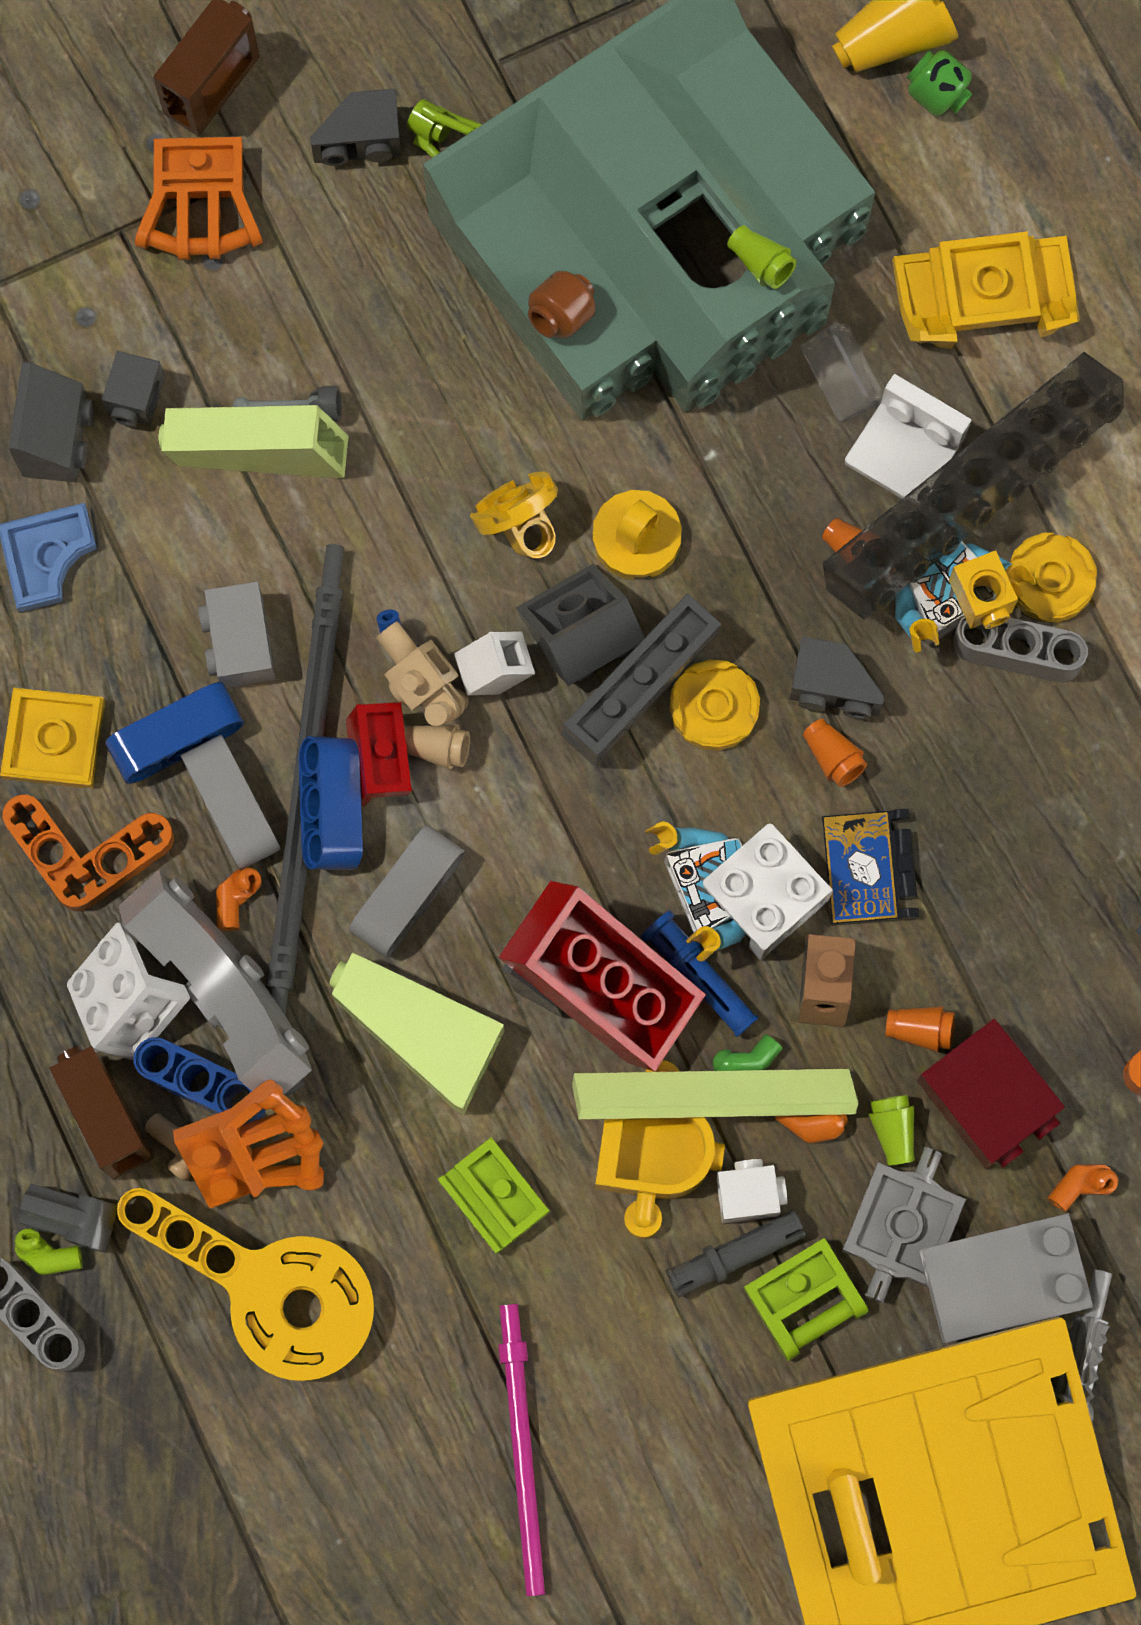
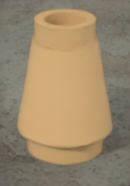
M459 725L404 726L407 753L409 755L449 770L453 769L454 766L463 767L465 765L470 748L469 731L460 730Z

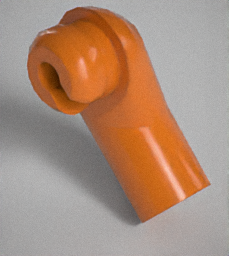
M251 867L242 870L238 869L217 887L216 927L220 931H237L240 929L239 907L254 895L262 884L261 875L256 869Z
M846 1114L775 1117L779 1123L807 1143H818L836 1139L844 1132V1127L848 1122Z
M1076 1164L1069 1169L1047 1199L1059 1210L1066 1212L1080 1194L1108 1195L1113 1193L1118 1187V1176L1107 1165Z

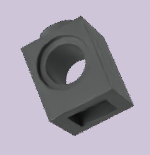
M121 351L116 352L102 397L107 415L111 416L113 421L130 427H135L137 423L151 425L165 380L160 361Z

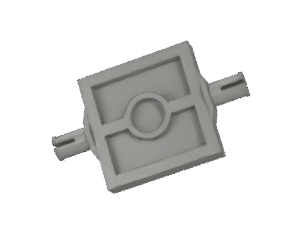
M924 1147L915 1172H901L879 1162L877 1163L842 1249V1252L865 1261L875 1270L865 1296L872 1300L879 1283H881L875 1299L879 1303H884L893 1278L908 1279L928 1288L919 1250L949 1243L966 1200L944 1190L932 1180L943 1154L935 1151L929 1167H927L933 1149Z

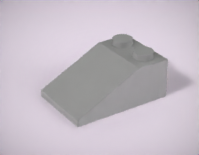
M1069 1213L919 1250L942 1343L1093 1307Z

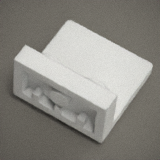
M894 374L884 389L879 407L846 456L845 465L911 505L920 508L964 441L972 419Z
M767 824L703 880V887L749 936L751 940L748 948L760 961L829 901L833 891L773 824Z
M119 922L112 927L67 982V988L91 1046L96 1051L134 1060V1053L139 1044L148 1038L158 1037L190 999L185 985L148 975L131 934L123 927V923Z

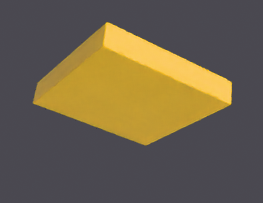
M13 688L0 772L1 778L5 780L93 789L105 708L104 697Z

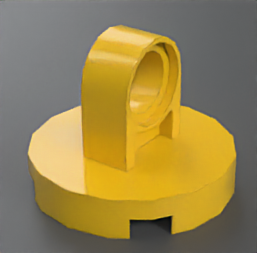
M546 471L528 474L531 482L517 487L513 480L505 483L480 500L475 505L478 512L470 514V518L477 531L482 535H491L503 531L517 554L529 558L547 556L554 547L556 534L544 508L555 499L558 488L551 475ZM536 525L541 531L542 540L537 548L529 550L524 543V533L529 526Z
M629 490L614 495L601 506L594 519L592 541L598 560L609 572L627 580H634V577L644 578L650 575L652 578L660 575L673 564L680 551L682 526L676 510L665 498L650 491Z

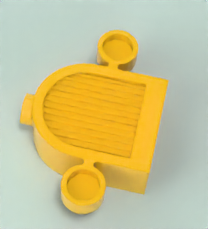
M662 1061L655 1072L680 1071L673 1063ZM704 1117L605 1119L595 1190L636 1195V1201L631 1203L626 1209L624 1224L632 1236L639 1239L650 1238L659 1231L662 1223V1213L655 1204V1199L683 1197L697 1189L703 1183L710 1170L721 1172L725 1144L715 1142L712 1129Z

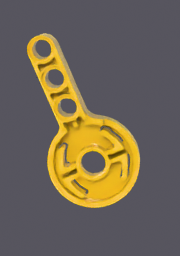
M131 1189L120 1198L117 1214L120 1222L126 1229L219 1284L228 1292L231 1301V1322L236 1339L250 1360L264 1371L288 1380L308 1381L333 1374L346 1366L363 1347L373 1321L374 1300L372 1289L360 1264L340 1246L321 1238L296 1236L278 1240L259 1250H249L147 1189ZM145 1198L152 1203L153 1214L146 1223L134 1224L127 1219L126 1208L133 1199ZM177 1222L187 1223L194 1230L193 1241L183 1249L173 1248L166 1239L169 1227ZM215 1247H227L234 1254V1265L226 1273H215L207 1265V1256ZM288 1252H297V1253L306 1252V1253H314V1254H319V1255H321V1257H317V1256H313V1255H304V1254H303V1255H296L295 1253H290V1254H287V1255L283 1256V1262H284L283 1265H282V1262H281V1256H282L283 1254H285V1253H288ZM339 1267H341L344 1270V1272L351 1280L353 1287H355V1289L358 1292L359 1299L356 1305L349 1304V1302L355 1303L357 1301V1294L355 1290L351 1287L346 1276L341 1272V1270H339ZM297 1290L312 1292L318 1298L321 1306L320 1316L317 1321L305 1328L291 1325L283 1313L285 1299ZM248 1312H255V1315H256V1317H257V1320H258L259 1324L261 1325V1327L263 1328V1330H264L268 1335H271L272 1333H273L274 1335H273L272 1337H270V1338L266 1337V1335H265V1334L261 1331V1329L259 1328V1326H258V1324H257V1322H256V1320H255L253 1314L247 1316V1323H248V1326H249V1328H248L247 1325H246V1320H245L246 1314H247ZM250 1329L253 1330L255 1337L260 1342V1344L265 1348V1350H263L260 1347V1345L256 1342ZM292 1346H294V1351L302 1352V1353H319V1352H322L323 1357H324V1360H323L321 1363L317 1364V1365H307V1364L297 1365V1364H290V1363H285V1362H283V1360H285V1361L295 1362V1363L315 1364V1363H318V1362L321 1361V1356H320V1354H319V1355H300V1354H295V1353H293V1352L291 1351V1347H292Z

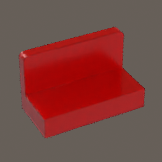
M401 702L357 704L346 718L347 737L353 739L359 749L361 806H366L371 798L408 796L412 788Z

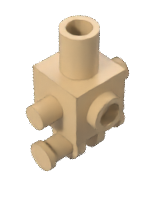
M398 621L376 637L396 664L384 675L390 682L389 689L399 702L408 705L411 710L422 705L425 709L426 721L432 726L449 724L462 715L468 706V697L463 691L456 690L451 684L459 675L432 640L417 647Z

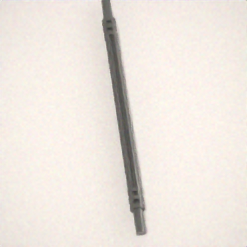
M337 544L326 545L322 584L316 588V603L314 604L313 611L315 614L312 619V637L273 944L270 949L269 976L266 981V988L270 990V994L285 1016L288 992H293L294 990L293 978L296 974L295 963L298 958L297 947L307 875V866L303 861L301 847L299 750L306 737H324L336 635L339 631L338 620L341 615L340 604L343 599V590L339 589L344 547Z

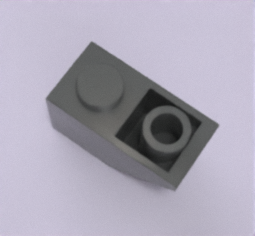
M395 89L351 92L310 137L314 163L323 162L325 165L339 166L347 163L348 160L367 159L371 162H384L390 160L392 156H402Z
M805 636L801 637L789 700L799 701L798 705L801 708L812 711H824L825 707L844 710V715L855 719L865 720L870 719L871 715L879 716L883 706L884 695L849 646L843 643Z

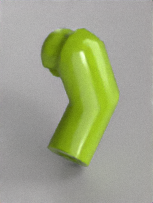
M26 1228L17 1233L15 1237V1252L18 1258L37 1274L47 1275L82 1269V1256L79 1245L54 1249L35 1229Z

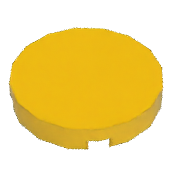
M1040 533L1027 538L1014 550L1010 563L1024 562L1028 564L1036 581L1035 585L1027 581L1019 583L1023 595L1018 598L1016 606L1026 616L1041 622H1062L1075 617L1089 604L1096 587L1097 567L1090 552L1077 539L1067 535L1064 537L1054 535V533Z
M709 659L691 665L676 680L677 682H675L671 690L669 713L674 728L686 742L700 749L721 751L737 746L750 735L759 717L760 697L755 682L748 674L746 675L744 671L739 669L737 665L729 661Z

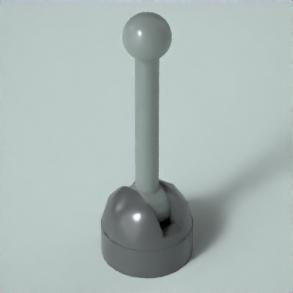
M338 385L318 387L311 392L308 400L249 401L245 397H238L233 402V407L318 405L333 421H340L341 393Z

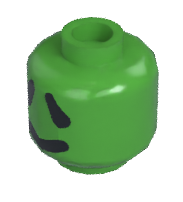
M929 50L906 77L911 81L908 87L909 95L933 116H941L948 109L956 114L972 96V93L967 89L972 80L971 71L946 50H940L935 54Z

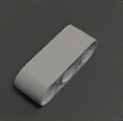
M965 616L960 619L953 636L955 653L967 662L1055 682L1073 680L1079 674L1088 656L1087 644L1079 634L1015 618H1010L1003 624L990 629H985L983 624L972 628L980 630L985 635L986 642L981 645H974L965 638L964 632L970 629ZM1022 639L1029 644L1031 652L1026 655L1014 653L1010 649L1009 641ZM1057 649L1070 651L1074 655L1075 663L1071 665L1059 663L1055 659L1053 651Z
M222 735L180 755L239 870L281 850Z
M428 824L424 826L358 912L349 927V932L385 958H388L397 949L454 873L466 851Z
M0 1258V1268H4L8 1275L7 1285L0 1291V1319L46 1367L59 1372H68L77 1368L85 1355V1346L81 1337L15 1266ZM35 1302L40 1310L38 1321L31 1327H21L17 1317L20 1308L26 1303ZM58 1337H68L72 1344L70 1356L63 1362H54L49 1353L51 1343Z

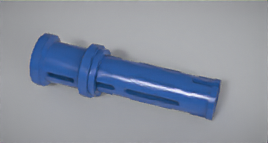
M671 910L667 911L649 926L640 938L643 942L650 941L670 965L706 994L704 997L705 1002L728 1025L736 1037L740 1036L759 1017L749 1009L707 960L702 962L697 960L696 957L703 950L700 947L701 943L692 941L690 944H687L686 940L689 937L674 921L675 914Z

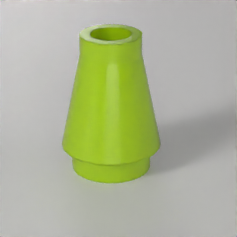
M745 225L738 227L728 240V248L735 252L761 286L769 285L772 289H777L790 278L795 270L797 261L791 256L790 248L752 231Z
M908 1095L871 1101L873 1113L868 1115L885 1153L887 1165L891 1166L915 1161L914 1105H909Z

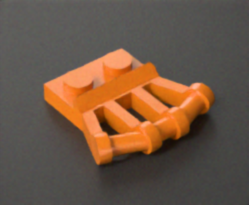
M242 137L154 139V190L138 228L135 246L145 250L153 247L178 256V260H190L191 255H209V259H221V255L251 244L252 247L263 244L259 229L244 196ZM190 198H208V237L190 238ZM221 198H232L244 227L221 236ZM167 199H177V237L155 230Z
M272 1079L260 1084L231 1109L173 1130L174 1143L209 1208L248 1194H252L255 1198L267 1187L297 1185L304 1190H316L324 1183V1170L319 1166L320 1150L323 1147V1141L318 1131L310 1127L312 1118L306 1107L296 1105L283 1094L282 1087ZM262 1109H272L275 1112L243 1125ZM286 1131L293 1134L253 1150L249 1146ZM296 1155L301 1156V1164L270 1166Z

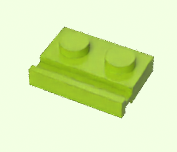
M492 1137L457 1163L444 1176L442 1175L438 1178L440 1184L496 1255L550 1213Z

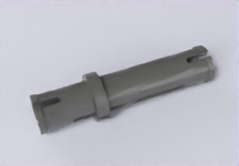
M792 1210L718 1247L713 1248L712 1245H709L702 1249L703 1254L671 1269L669 1268L665 1272L667 1277L670 1278L669 1282L674 1293L680 1298L684 1294L714 1280L717 1283L726 1280V1274L769 1255L782 1247L800 1239L802 1240L806 1238L804 1230H801L803 1226L795 1211Z

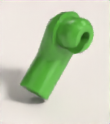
M765 1034L750 1053H732L728 1049L719 1051L714 1056L713 1068L715 1071L766 1070L783 1048L777 1041Z

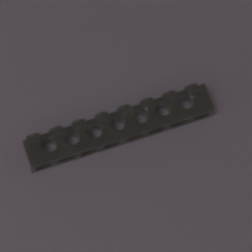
M1083 352L825 560L823 568L826 590L863 620L867 619L875 611L886 608L892 602L894 596L910 583L920 580L928 568L941 557L952 554L963 539L974 530L985 527L996 512L1007 503L1018 500L1028 486L1039 477L1051 473L1058 462L1072 450L1083 447L1090 436L1105 423H1111L1117 419L1124 409V380L1089 354Z

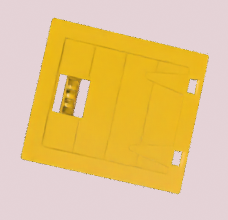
M1057 1316L764 1394L748 1400V1409L805 1625H1039L1128 1601L1136 1597V1590L1067 1325L1062 1317ZM1066 1373L1073 1401L1057 1404L1050 1378ZM873 1478L891 1547V1552L877 1555L858 1483ZM825 1490H829L832 1496L849 1563L831 1567L812 1495ZM1103 1518L1110 1546L1095 1549L1088 1523L1099 1521Z

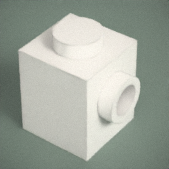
M489 632L454 653L467 696L499 695L535 674L522 632Z
M762 1159L735 1162V1170L717 1173L716 1182L722 1224L776 1218L781 1212L780 1205L787 1204L784 1176L776 1177L774 1165L763 1166Z

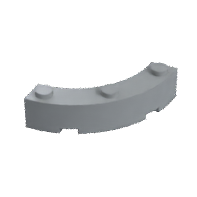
M160 870L156 871L119 905L123 927L148 949L163 966L171 960L187 978L188 982L185 984L190 998L208 1022L214 1027L219 1026L227 1033L229 1039L223 1043V1046L231 1059L238 1080L253 1091L266 1080L272 1079L282 1087L283 1094L285 1095L312 1071L305 1053L309 1049L308 1043L298 1031L292 1028L283 1011L260 980L264 973L259 965L248 955L242 957L225 935L192 901L194 895L182 880L175 877L171 881Z

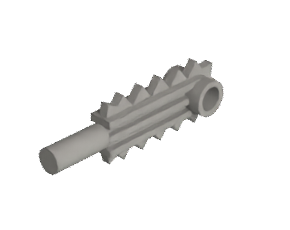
M1096 1269L1093 1270L1089 1287L1093 1307L1084 1309L1083 1316L1075 1314V1319H1072V1330L1068 1332L1091 1421L1093 1420L1094 1411L1089 1402L1094 1398L1092 1393L1094 1382L1099 1379L1097 1375L1098 1364L1104 1360L1101 1356L1103 1344L1108 1341L1105 1335L1110 1326H1108L1107 1321L1102 1320L1112 1278L1111 1273ZM1064 1373L1060 1377L1059 1385L1054 1388L1057 1404L1073 1401L1066 1373Z

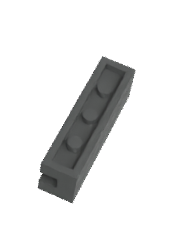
M687 593L563 724L564 730L561 732V736L595 766L712 642L718 634L721 623Z

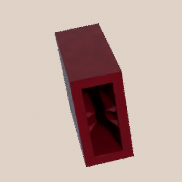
M995 1018L924 1071L917 1079L921 1088L986 1170L996 1162L1003 1169L1024 1152L1019 1144L1034 1134L1040 1140L1061 1124L1056 1116L1065 1106Z

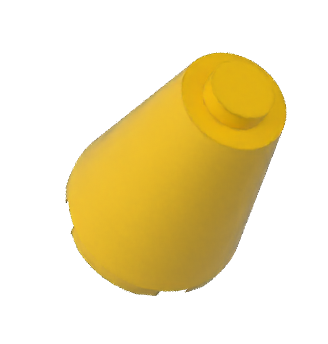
M871 0L835 33L838 42L832 45V49L843 69L851 65L855 72H859L951 44L959 36L943 1Z

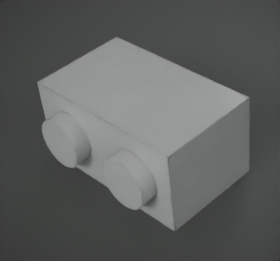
M259 582L204 590L206 605L198 606L202 632H211L213 648L205 649L209 676L217 675L219 682L224 683L226 688L276 680L263 595Z

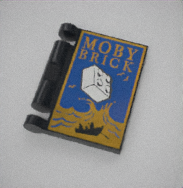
M909 809L822 816L828 885L833 889L829 899L832 926L915 920L920 918L918 908L899 909L898 900L918 898L911 829L892 831L891 821L902 822L910 819Z

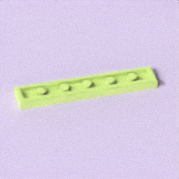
M849 1069L574 1073L572 1082L578 1119L856 1114L858 1100Z

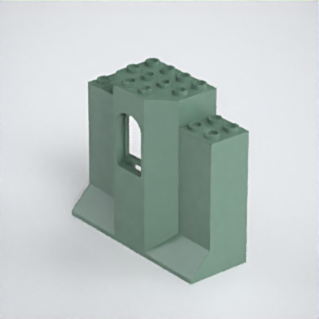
M735 0L668 1L423 164L429 219L582 421L592 414L598 417L606 413L616 403L615 398L628 389L631 392H635L644 387L652 379L653 372H655L685 413L695 406L702 409L711 404L720 395L719 390L732 381L735 384H739L750 377L756 370L755 365L769 356L773 360L784 354L792 346L791 341L804 332L807 335H811L818 331L828 321L827 316L829 315L835 285L834 280L822 265L832 256L831 251L843 243L850 246L866 234L875 196L874 189L749 32ZM676 191L681 198L660 211L656 204ZM703 197L731 234L738 227L745 225L752 231L790 248L791 256L796 259L797 263L790 278L777 289H772L769 285L761 286L748 269H746L741 278L725 287L713 289L701 287L690 279L653 230ZM556 271H568L574 275L580 274L587 278L594 288L595 315L567 339L543 336L534 328L528 317L530 293Z

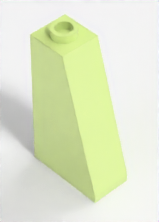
M318 405L166 408L164 424L159 429L158 439L161 452L178 466L324 478L345 477L349 436Z
M353 952L347 963L340 961L329 982V986L334 988L332 992L334 1001L448 1105L464 1115L505 1032L504 1024Z

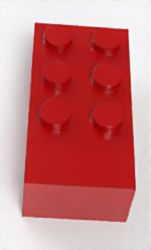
M555 881L549 882L498 957L626 1063L654 1072L706 996L704 992L578 886Z

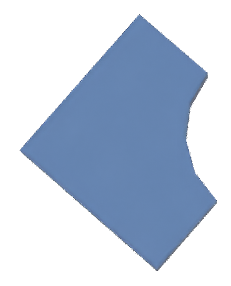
M85 503L0 524V540L18 612L63 602V583L69 568L81 556L97 549Z

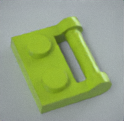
M825 1238L743 1287L787 1361L800 1355V1348L849 1318L854 1317L857 1320L869 1312L865 1302ZM834 1288L838 1289L843 1298L842 1301L790 1333L787 1331L782 1320Z

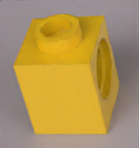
M996 550L953 567L949 582L970 629L982 624L985 629H990L1010 619L1009 614L1013 612L1018 598ZM979 586L989 587L994 591L996 599L990 602L982 601L976 597L973 589Z

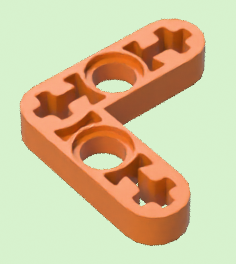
M27 794L17 795L11 798L3 809V821L7 829L60 902L72 911H84L91 908L164 856L174 843V832L168 820L156 813H146L80 858L45 808L35 797ZM24 807L26 811L36 809L31 817L41 833L33 837L22 822L14 825L18 820L16 811L19 808ZM47 825L50 826V830L43 831ZM151 825L155 830L163 827L164 830L159 834L162 841L158 845L148 841L138 847L143 857L136 860L133 851L124 841L131 837L136 846L145 839L146 835L143 830L147 826ZM32 839L29 845L25 843L26 840ZM49 841H56L63 846L62 858L53 865H46L38 858L40 847ZM114 850L122 851L128 857L126 868L118 874L107 873L102 867L104 856ZM93 864L99 877L106 883L99 887L96 880L93 879L84 887L86 893L84 898L78 899L75 895L67 898L66 895L71 891L68 883L73 879L83 883L91 878L92 875L86 868Z

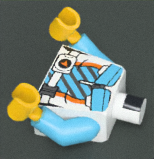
M925 528L912 533L902 542L913 562L903 568L900 582L895 588V618L911 638L912 648L915 653L922 651L920 642L922 640H925L927 645L933 642L935 646L939 645V639L957 629L960 619L964 616L949 582L953 567L990 553L972 543L964 544L957 537L937 547ZM999 556L1017 598L1021 597L1023 593L1019 585L1020 582L1027 581L1032 585L1036 584L1031 567L1024 562L1012 564ZM979 586L973 589L976 597L982 601L990 602L996 599L994 591L989 587Z
M664 821L646 829L645 834L653 833L660 840V843L649 848V852L652 855H658L668 849L672 850L665 855V865L693 931V934L686 942L690 944L692 941H697L704 948V951L696 957L697 960L700 962L705 961L715 951L740 942L746 933L703 887V880L742 847L740 839H729L724 833L694 827H673L670 823Z

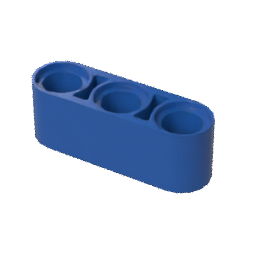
M217 682L205 686L112 734L105 741V744L125 783L133 784L182 760L181 754L219 735H222L224 739L241 729L244 721L224 683Z
M308 736L303 740L299 750L303 861L309 869L354 870L360 864L363 850L358 746L351 738Z
M157 1037L148 1038L141 1042L135 1050L133 1059L138 1073L155 1086L213 1114L231 1109L233 1098L238 1093L243 1091L252 1092L238 1080L236 1073L165 1039ZM160 1053H168L169 1060L167 1066L160 1072L153 1073L151 1071L153 1059ZM201 1072H208V1085L199 1092H192L191 1083L194 1077ZM262 1109L243 1125L261 1119L266 1110Z

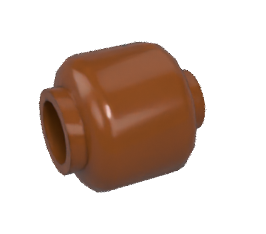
M568 271L554 272L529 295L528 317L531 324L540 334L547 338H569L595 315L596 304L593 297L594 288L592 284L580 274L574 275Z

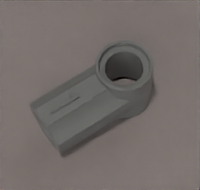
M30 1184L26 1193H24L19 1208L18 1223L46 1233L66 1237L65 1241L105 1253L117 1217V1205L85 1195H79V1198Z

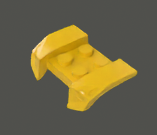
M1028 231L943 241L939 242L938 247L930 248L929 252L894 256L892 259L901 316L910 340L920 344L932 343L937 348L952 349L955 343L958 342L956 331L1030 322L1037 323L1039 336L1042 338L1055 333V331L1062 327L1070 326L1080 321L1067 236L1034 239V235L1028 236Z

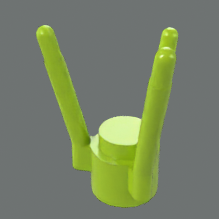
M422 99L413 108L408 118L407 129L417 134L413 144L426 151L433 158L440 151L432 143L434 141L442 143L449 135L451 129L468 135L483 124L454 114L441 106H436L430 101Z

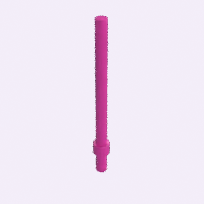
M518 1304L501 1305L499 1308L503 1344H498L500 1364H505L526 1596L545 1595L524 1362L528 1361L527 1342H522Z

